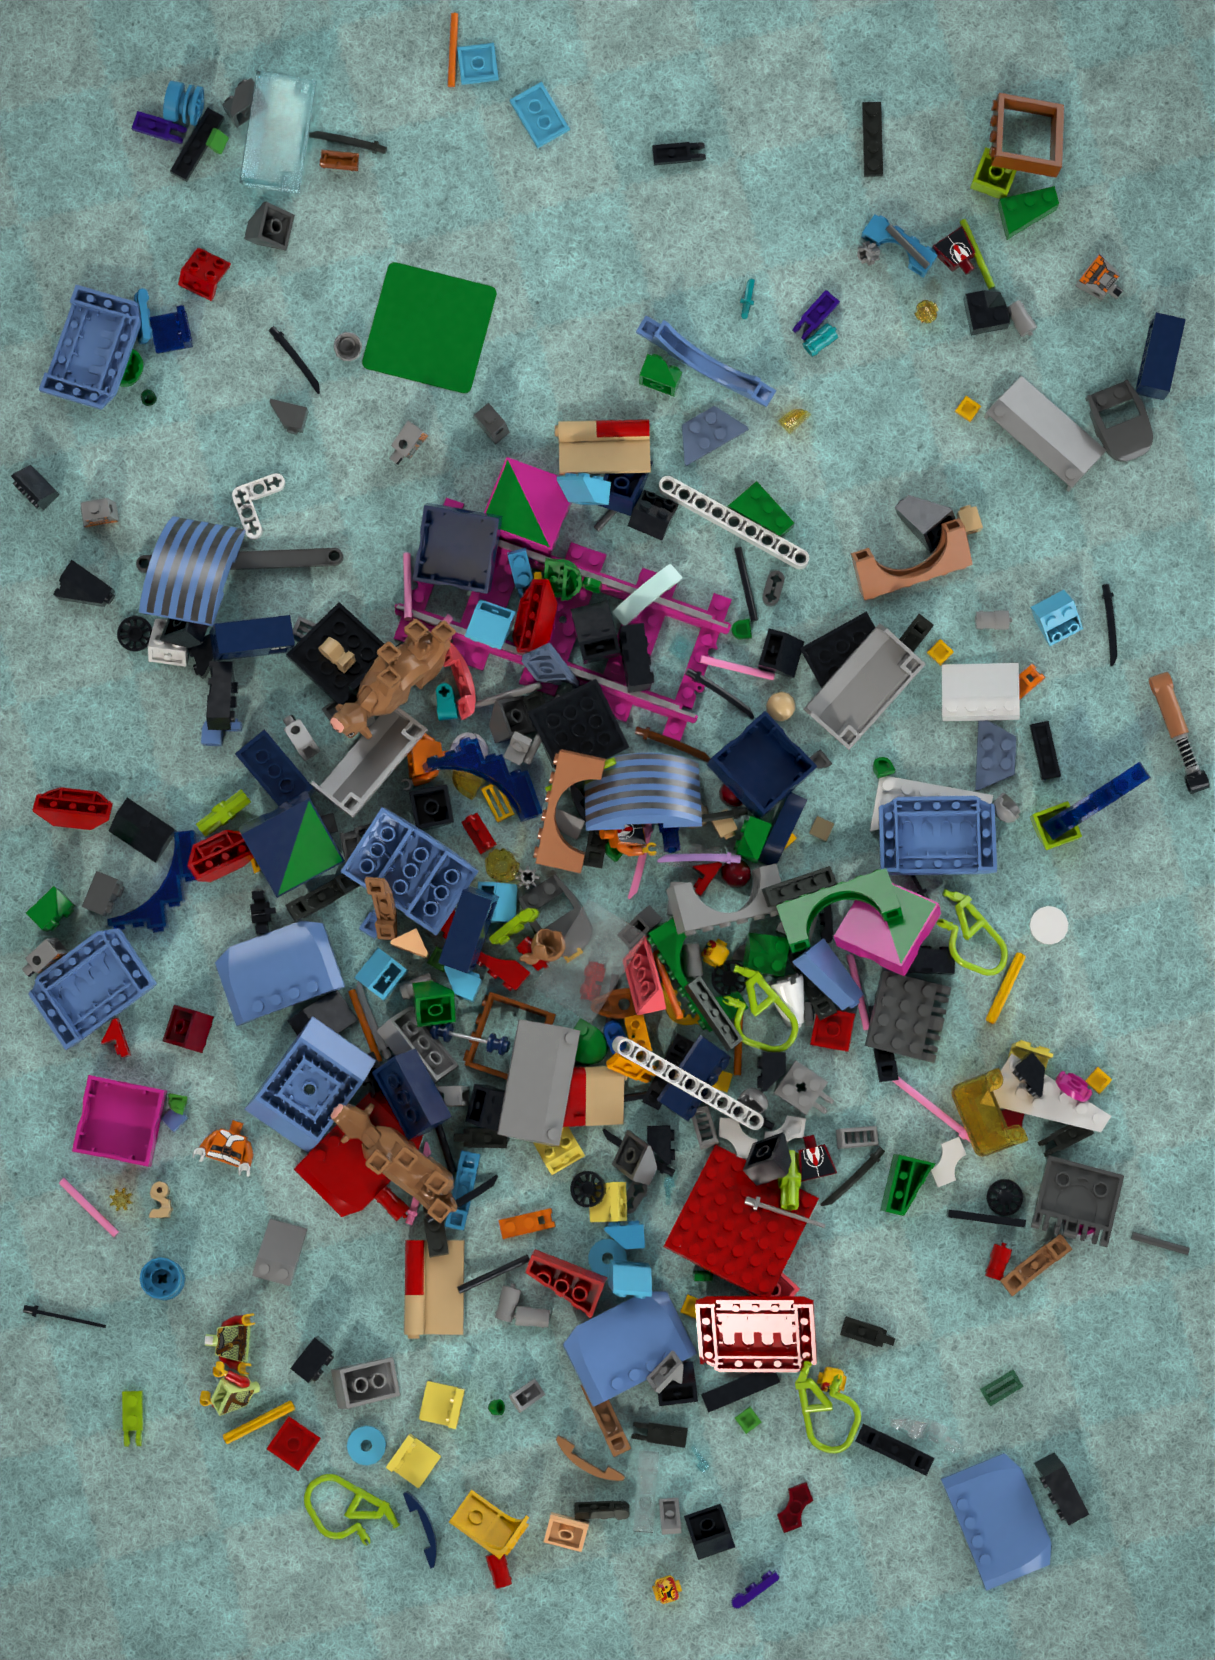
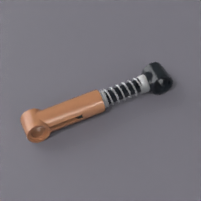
M1164 672L1149 677V685L1152 693L1156 696L1169 735L1176 742L1177 750L1180 751L1179 755L1182 756L1181 760L1186 767L1184 770L1187 776L1184 778L1189 793L1194 794L1210 788L1208 777L1205 771L1200 770L1199 765H1197L1198 762L1195 761L1196 757L1193 756L1194 752H1192V747L1189 745L1191 743L1188 742L1189 737L1187 733L1189 731L1174 693L1170 674Z

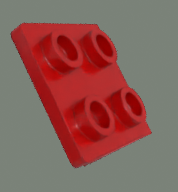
M197 248L182 267L178 285L212 301L215 297L217 284L228 271L231 263L201 248Z

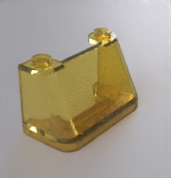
M999 1067L954 1085L951 1090L952 1098L975 1153L981 1157L1028 1141L1026 1132L1021 1126H1007L993 1091L999 1089L1003 1084V1076Z

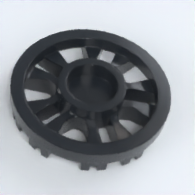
M128 617L118 627V641L126 650L132 652L144 650L148 647L150 636L144 637L143 634L150 632L151 636L152 626L142 617ZM130 620H133V622H134V626H132V627H131ZM137 620L143 621L140 627L136 625ZM125 623L130 627L128 630L122 628ZM147 625L148 628L142 631L141 629ZM129 638V642L125 645L122 640ZM142 638L147 641L146 644L141 641ZM131 641L134 642L132 648L129 647ZM140 642L142 647L136 648V643Z
M725 961L722 966H716L713 970L711 981L714 989L723 996L731 994V986H734L739 993L745 989V981L748 977L744 976V982L738 981L737 977L742 976V974L736 975L735 972L730 970V964L742 967L738 962ZM725 964L727 965V968H728V971H726V972H725V969H724V967H723V965H725ZM718 968L723 970V975H718L716 973ZM715 977H722V980L715 981ZM722 982L724 986L719 990L716 984ZM736 982L742 985L741 989L735 985ZM725 986H729L727 993H724Z
M593 1171L578 1173L573 1178L570 1186L573 1200L578 1205L587 1208L600 1204L606 1194L604 1179ZM582 1175H585L586 1177L585 1182H583L580 1178ZM595 1178L599 1180L597 1184L594 1183ZM574 1188H579L580 1193L575 1195ZM597 1191L601 1192L600 1197L596 1196ZM588 1197L589 1204H584L586 1198Z
M1000 1179L989 1187L986 1199L988 1206L993 1212L998 1215L1007 1216L1019 1210L1023 1202V1193L1019 1185L1014 1181ZM1001 1182H1006L1004 1190L1000 1186ZM1010 1183H1011L1013 1186H1012L1011 1190L1009 1191V1190H1007V1189H1008V1187H1009V1185H1010ZM995 1185L999 1188V1192L993 1188ZM1017 1188L1019 1194L1013 1195L1012 1191ZM990 1193H996L997 1197L990 1198ZM1013 1197L1020 1198V1200L1013 1201ZM997 1200L998 1203L992 1206L991 1202ZM1011 1202L1017 1205L1014 1210L1010 1207ZM999 1204L1003 1206L1001 1212L996 1210ZM1005 1205H1008L1009 1212H1006Z

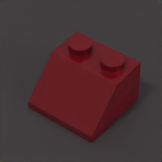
M174 1005L162 1041L203 1053L214 1016Z

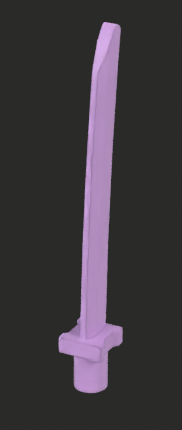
M730 852L727 854H666L659 858L657 862L710 861L731 864V862L740 863L741 855H731Z

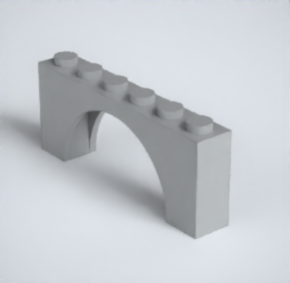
M777 864L752 870L753 887L751 895L746 904L737 912L724 913L711 909L696 895L691 882L666 889L677 933H685V936L696 934V930L700 929L703 932L714 930L713 926L719 925L720 928L731 926V922H737L738 925L748 922L749 918H754V921L764 919L767 914H770L771 917L778 916L779 913L776 905L768 907L762 892L763 888L781 882Z

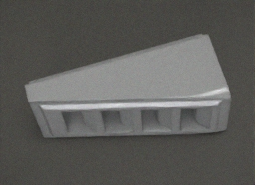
M708 1105L697 1108L692 1121L700 1149L713 1147L715 1144L719 1145ZM703 1113L707 1114V1116L696 1119L695 1117ZM709 1121V1124H705V1125H702V1126H698V1124H697V1123ZM711 1128L710 1132L700 1134V1131ZM713 1136V1139L702 1141L703 1138Z
M877 1126L836 1130L837 1149L879 1145ZM861 1131L863 1136V1143H860L859 1132ZM867 1131H870L871 1142H868ZM851 1132H854L855 1143H852ZM844 1133H846L847 1144H845V1134H844Z

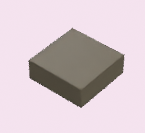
M817 816L809 834L826 842L834 823Z

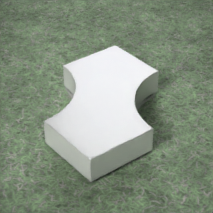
M787 1115L784 1124L779 1129L765 1132L764 1139L782 1132L785 1134L787 1142L794 1138H803L806 1118Z
M720 1118L719 1137L725 1138L733 1144L738 1157L748 1158L752 1144L757 1142V1139L747 1136L736 1120Z
M959 1137L941 1144V1159L931 1169L937 1187L956 1180V1164L966 1155Z

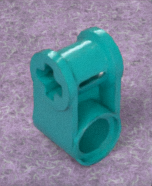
M447 683L439 684L436 688L439 721L458 719L459 715L454 689ZM444 688L450 691V693H447V697L441 694Z

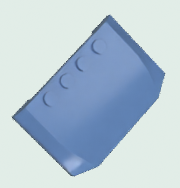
M75 285L70 299L72 304L48 373H44L39 391L102 410L118 392L141 326L139 304L128 299Z
M977 796L897 797L891 802L879 806L880 869L887 868L889 875H957L997 872L994 804H989Z
M309 921L293 923L231 946L215 962L236 1026L345 987L323 923Z
M117 928L97 931L40 973L35 980L36 983L33 989L30 990L28 995L64 1049L67 1050L84 1040L148 993L157 983L121 929Z
M652 1291V1296H646L644 1299L633 1297L576 1326L562 1344L593 1407L647 1380L648 1375L672 1350L677 1354L681 1362L697 1354L667 1291Z
M1000 1454L941 1478L986 1591L1050 1565L1051 1540L1022 1469L1006 1454Z

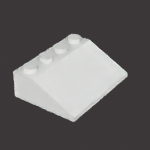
M1019 663L942 665L943 721L1020 720Z

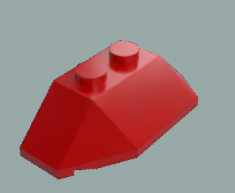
M533 579L530 587L520 599L512 635L518 653H528L550 641L558 604L548 579Z
M59 787L43 794H37L32 810L52 826L93 830L110 819L113 803L108 801L98 791Z
M224 830L194 844L187 867L197 881L213 882L244 867L254 857L240 831Z

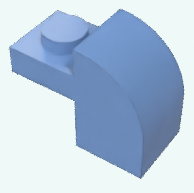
M235 718V722H232L231 730H208L206 720L202 727L201 744L203 746H223V731L242 732V723L238 722V719Z

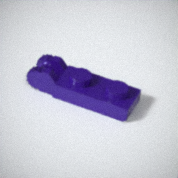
M137 111L131 128L133 131L166 141L170 140L178 144H182L184 139L170 134L171 130L173 129L180 133H186L187 131L186 127L175 124L173 121L164 120L163 118Z
M825 290L801 316V320L792 331L798 332L804 323L809 325L810 327L801 337L805 341L840 304V301Z
M768 1570L761 1576L762 1580L760 1582L749 1584L745 1588L746 1592L744 1594L737 1593L735 1597L733 1596L731 1600L732 1607L736 1609L741 1608V1606L743 1607L778 1581L780 1577L776 1570L773 1572Z

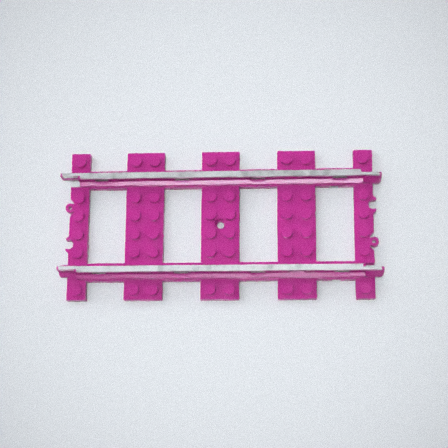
M447 497L444 502V506L460 509L464 507L463 503ZM499 539L491 591L488 594L472 591L460 623L452 620L449 624L456 631L451 639L453 640L452 644L463 656L467 666L481 671L485 668L489 654L525 666L521 661L522 656L526 653H518L512 641L506 640L500 650L465 637L472 615L480 599L507 608L515 587L507 552L524 548L517 543ZM573 542L570 543L565 560L573 562L578 567L582 581L584 577L599 580L602 583L601 593L623 601L657 574V572L642 567L636 585L601 573L607 555ZM526 549L530 567L542 572L545 569V564H543L545 563V558L562 559L553 555L547 557ZM413 581L418 584V587L412 590V620L406 621L404 619V604H395V614L401 617L394 636L395 640L400 642L406 640L408 635L404 632V627L414 619H418L431 632L445 618L425 611L435 584ZM676 584L640 612L627 625L644 623L645 636H647L648 641L647 651L650 656L665 616L701 628L686 671L690 668L694 671L702 672L701 675L704 676L708 665L700 663L701 655L710 657L708 651L710 649H718L716 642L719 634L729 633L731 624L724 620L732 599L714 593L707 611L672 598L677 586ZM581 586L580 592L570 600L561 601V598L555 597L558 606L551 638L548 643H551L573 674L578 676L576 678L580 682L579 686L597 679L617 720L627 722L633 705L668 717L662 735L681 741L687 722L696 723L698 715L684 711L682 707L692 710L696 700L694 691L702 693L704 685L693 682L691 677L684 674L675 700L648 690L628 693L621 656L609 658L603 674L568 662L577 638L570 609L589 605L593 592ZM561 616L566 617L565 623L559 621ZM524 667L519 684L527 686L538 682L528 669ZM540 682L542 689L537 691L555 697L559 685Z

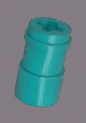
M826 323L813 336L802 343L806 352L811 357L818 355L822 349L838 339L837 329Z

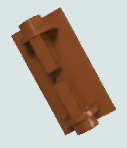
M321 150L319 165L322 168L358 171L359 153Z

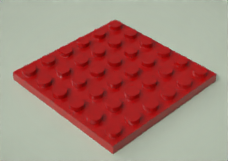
M715 1144L663 1247L755 1296H771L807 1222L761 1207L755 1210L753 1209L754 1206L744 1204L747 1196L754 1199L760 1197L761 1203L784 1210L781 1208V1188L778 1186V1178L769 1183L756 1186L743 1171L746 1160ZM799 1189V1207L797 1210L788 1212L810 1218L819 1198Z

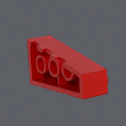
M536 1249L532 1253L525 1271L526 1274L553 1290L556 1295L566 1299L576 1309L579 1308L586 1313L589 1318H592L608 1278Z

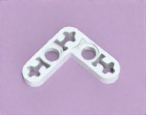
M277 473L238 486L233 490V501L243 528L246 531L245 533L250 539L260 538L263 532L252 501L283 490L285 479L282 475ZM275 478H277L278 480H282V482L279 483V487L271 485L269 486L271 490L268 491L265 481H268V484H271L274 482ZM258 484L264 486V491L261 494H256L253 490ZM239 491L246 493L243 496L246 503L249 501L250 504L242 505L240 498H236ZM246 508H250L253 511L252 516L249 518L242 516V511ZM252 521L254 527L259 528V530L256 531V535H253L252 533L248 532L251 530V527L249 523L245 525V522Z

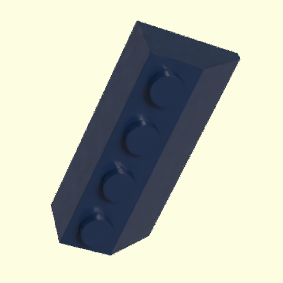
M699 1035L679 1065V1068L713 1086L718 1081V1076L722 1070L728 1066L731 1057ZM691 1079L686 1080V1088L690 1087L692 1083ZM669 1082L657 1098L665 1107L686 1121H689L696 1114L697 1108L702 1102ZM704 1088L701 1091L702 1097L707 1095V1088Z

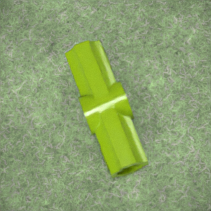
M240 789L226 801L223 800L214 806L208 815L196 823V826L207 837L220 826L228 824V820H233L236 814L248 806L251 801L243 790Z
M789 1150L792 1162L788 1174L783 1178H778V1186L781 1188V1208L787 1211L797 1210L799 1207L801 1173L799 1172V1155L795 1150Z

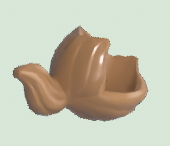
M540 929L532 939V953H525L519 960L529 965L536 964L539 960L556 961L565 950V941L562 933L556 930Z

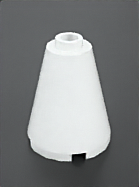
M786 975L779 977L775 983L772 980L768 981L767 983L795 1015L798 1021V1028L802 1027V1023L805 1022L803 975ZM774 1003L785 1025L792 1029L789 1018Z

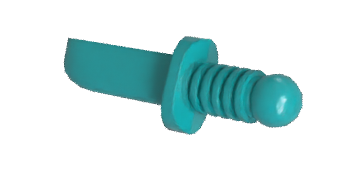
M755 279L748 280L744 299H740V303L743 304L741 314L743 319L748 318L750 305H754V301L751 299Z

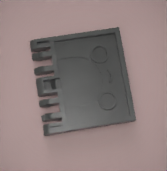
M881 971L865 1046L935 1063L937 1055L925 1053L923 1049L937 1052L938 1048L933 1045H925L924 1043L926 1038L935 1041L941 1038L939 1035L927 1033V1030L942 1032L945 1019L932 1016L931 1012L946 1015L947 1010L933 1007L934 1000L948 1003L949 998L935 994L950 995L951 987L888 971Z
M1048 1155L1031 1228L1039 1229L1042 1216L1045 1215L1042 1225L1043 1231H1047L1050 1217L1057 1218L1053 1229L1054 1234H1059L1062 1220H1065L1062 1236L1076 1239L1079 1226L1083 1225L1080 1235L1081 1241H1085L1088 1227L1095 1228L1091 1239L1092 1244H1097L1100 1230H1102L1099 1246L1108 1247L1124 1175Z

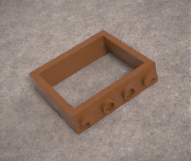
M999 93L996 100L993 99L991 111H993L990 126L993 127L989 138V141L992 142L989 150L991 166L1056 178L1062 168L1064 104ZM1004 109L1051 117L1050 160L1002 151Z
M490 992L489 996L485 995L482 1002L484 1010L482 1014H478L475 1023L478 1025L476 1032L472 1031L471 1036L482 1037L494 1000L545 1017L544 1024L553 1025L556 1014ZM469 1040L472 1045L470 1051H465L463 1061H466L465 1066L507 1080V1073L473 1062L480 1042Z

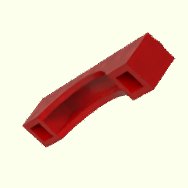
M454 910L441 929L444 932L442 936L445 939L455 914ZM483 952L480 953L477 965L480 967L482 965L486 966L489 969L487 973L494 979H497V977L504 981L502 985L509 991H512V989L517 991L531 974L516 960L497 959Z

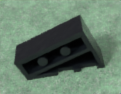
M644 623L621 626L618 641L627 692L650 690L652 683H654L653 671L650 672L651 657L647 651L648 641L647 636H645Z
M209 661L211 678H208L210 689L209 695H207L208 730H231L232 722H235V711H233V708H237L235 693L238 694L239 690L238 682H235L233 663L232 661Z
M920 946L918 954L907 973L954 975L955 960L951 956L949 947L941 946L939 949H932V946Z
M1055 1452L1034 1463L1041 1476L1039 1479L1043 1487L1049 1491L1047 1495L1053 1505L1056 1504L1058 1508L1056 1513L1061 1521L1065 1520L1068 1525H1071L1089 1515L1065 1465Z

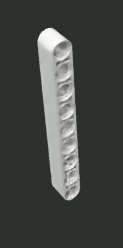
M665 476L660 480L659 491L665 497L796 569H804L808 565L809 554L802 548L671 476ZM669 482L673 488L665 490L662 485ZM685 491L689 494V497L681 499L679 494ZM697 501H704L706 506L700 509L695 504ZM720 510L723 515L716 518L712 515V512ZM736 519L739 525L732 527L729 525V521ZM752 528L756 533L753 536H748L745 530ZM765 537H769L772 540V543L770 545L763 544L762 539ZM785 546L789 552L781 554L778 549ZM796 556H803L805 562L802 564L797 563L795 560Z
M618 1036L613 1040L612 1048L616 1053L750 1129L758 1130L763 1126L764 1119L758 1112L626 1037ZM626 1041L627 1046L625 1050L620 1051V1044ZM639 1051H642L643 1057L640 1060H637L636 1054ZM656 1060H658V1061H659V1066H658V1068L653 1069V1068H652L653 1062L656 1061ZM675 1069V1076L670 1079L669 1072ZM691 1079L692 1083L690 1087L686 1088V1080ZM704 1088H707V1095L702 1097L701 1091ZM723 1097V1104L721 1106H718V1099ZM739 1106V1113L737 1115H734L733 1111L735 1107ZM755 1115V1122L750 1124V1118Z

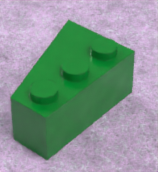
M1055 186L999 200L997 206L1006 240H1009L1014 235L1057 210L1059 200Z
M757 481L728 505L729 509L780 537H783L794 527L792 519Z
M893 1154L880 1211L904 1216L917 1196L916 1194L920 1187L926 1181L929 1172L934 1168L935 1163Z

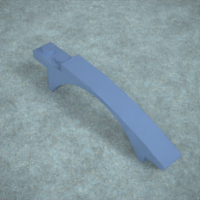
M645 316L636 330L637 334L667 351L670 356L760 405L767 407L776 393L775 389L763 383L757 376L735 370L702 352L683 338L665 320L660 324Z

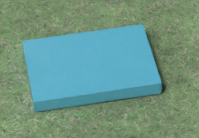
M542 82L509 100L537 149L570 131Z

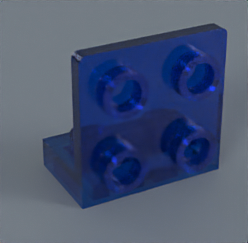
M184 305L176 306L177 312L150 317L153 341L157 354L193 347L187 311Z

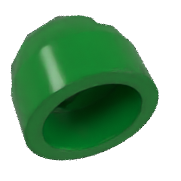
M501 1399L493 1400L488 1404V1410L492 1415H502L505 1411V1404Z

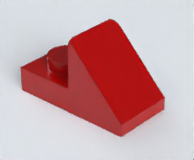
M721 862L692 867V869L704 876L703 879L699 877L693 886L696 888V895L702 896L721 868Z
M115 1018L106 1031L101 1044L104 1045L116 1041L114 1047L117 1055L125 1058L131 1056L120 1020Z

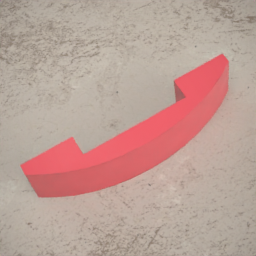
M450 642L451 647L445 656L444 667H451L461 697L456 702L461 720H465L475 710V687L467 663L458 649Z

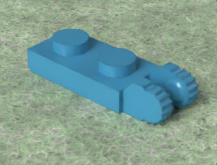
M140 288L134 294V302L139 304L141 326L137 335L139 344H146L153 334L152 327H149L150 309L147 308L149 293L145 288Z
M526 548L507 552L515 588L518 590L520 599L524 594L522 587H530V583L533 580Z

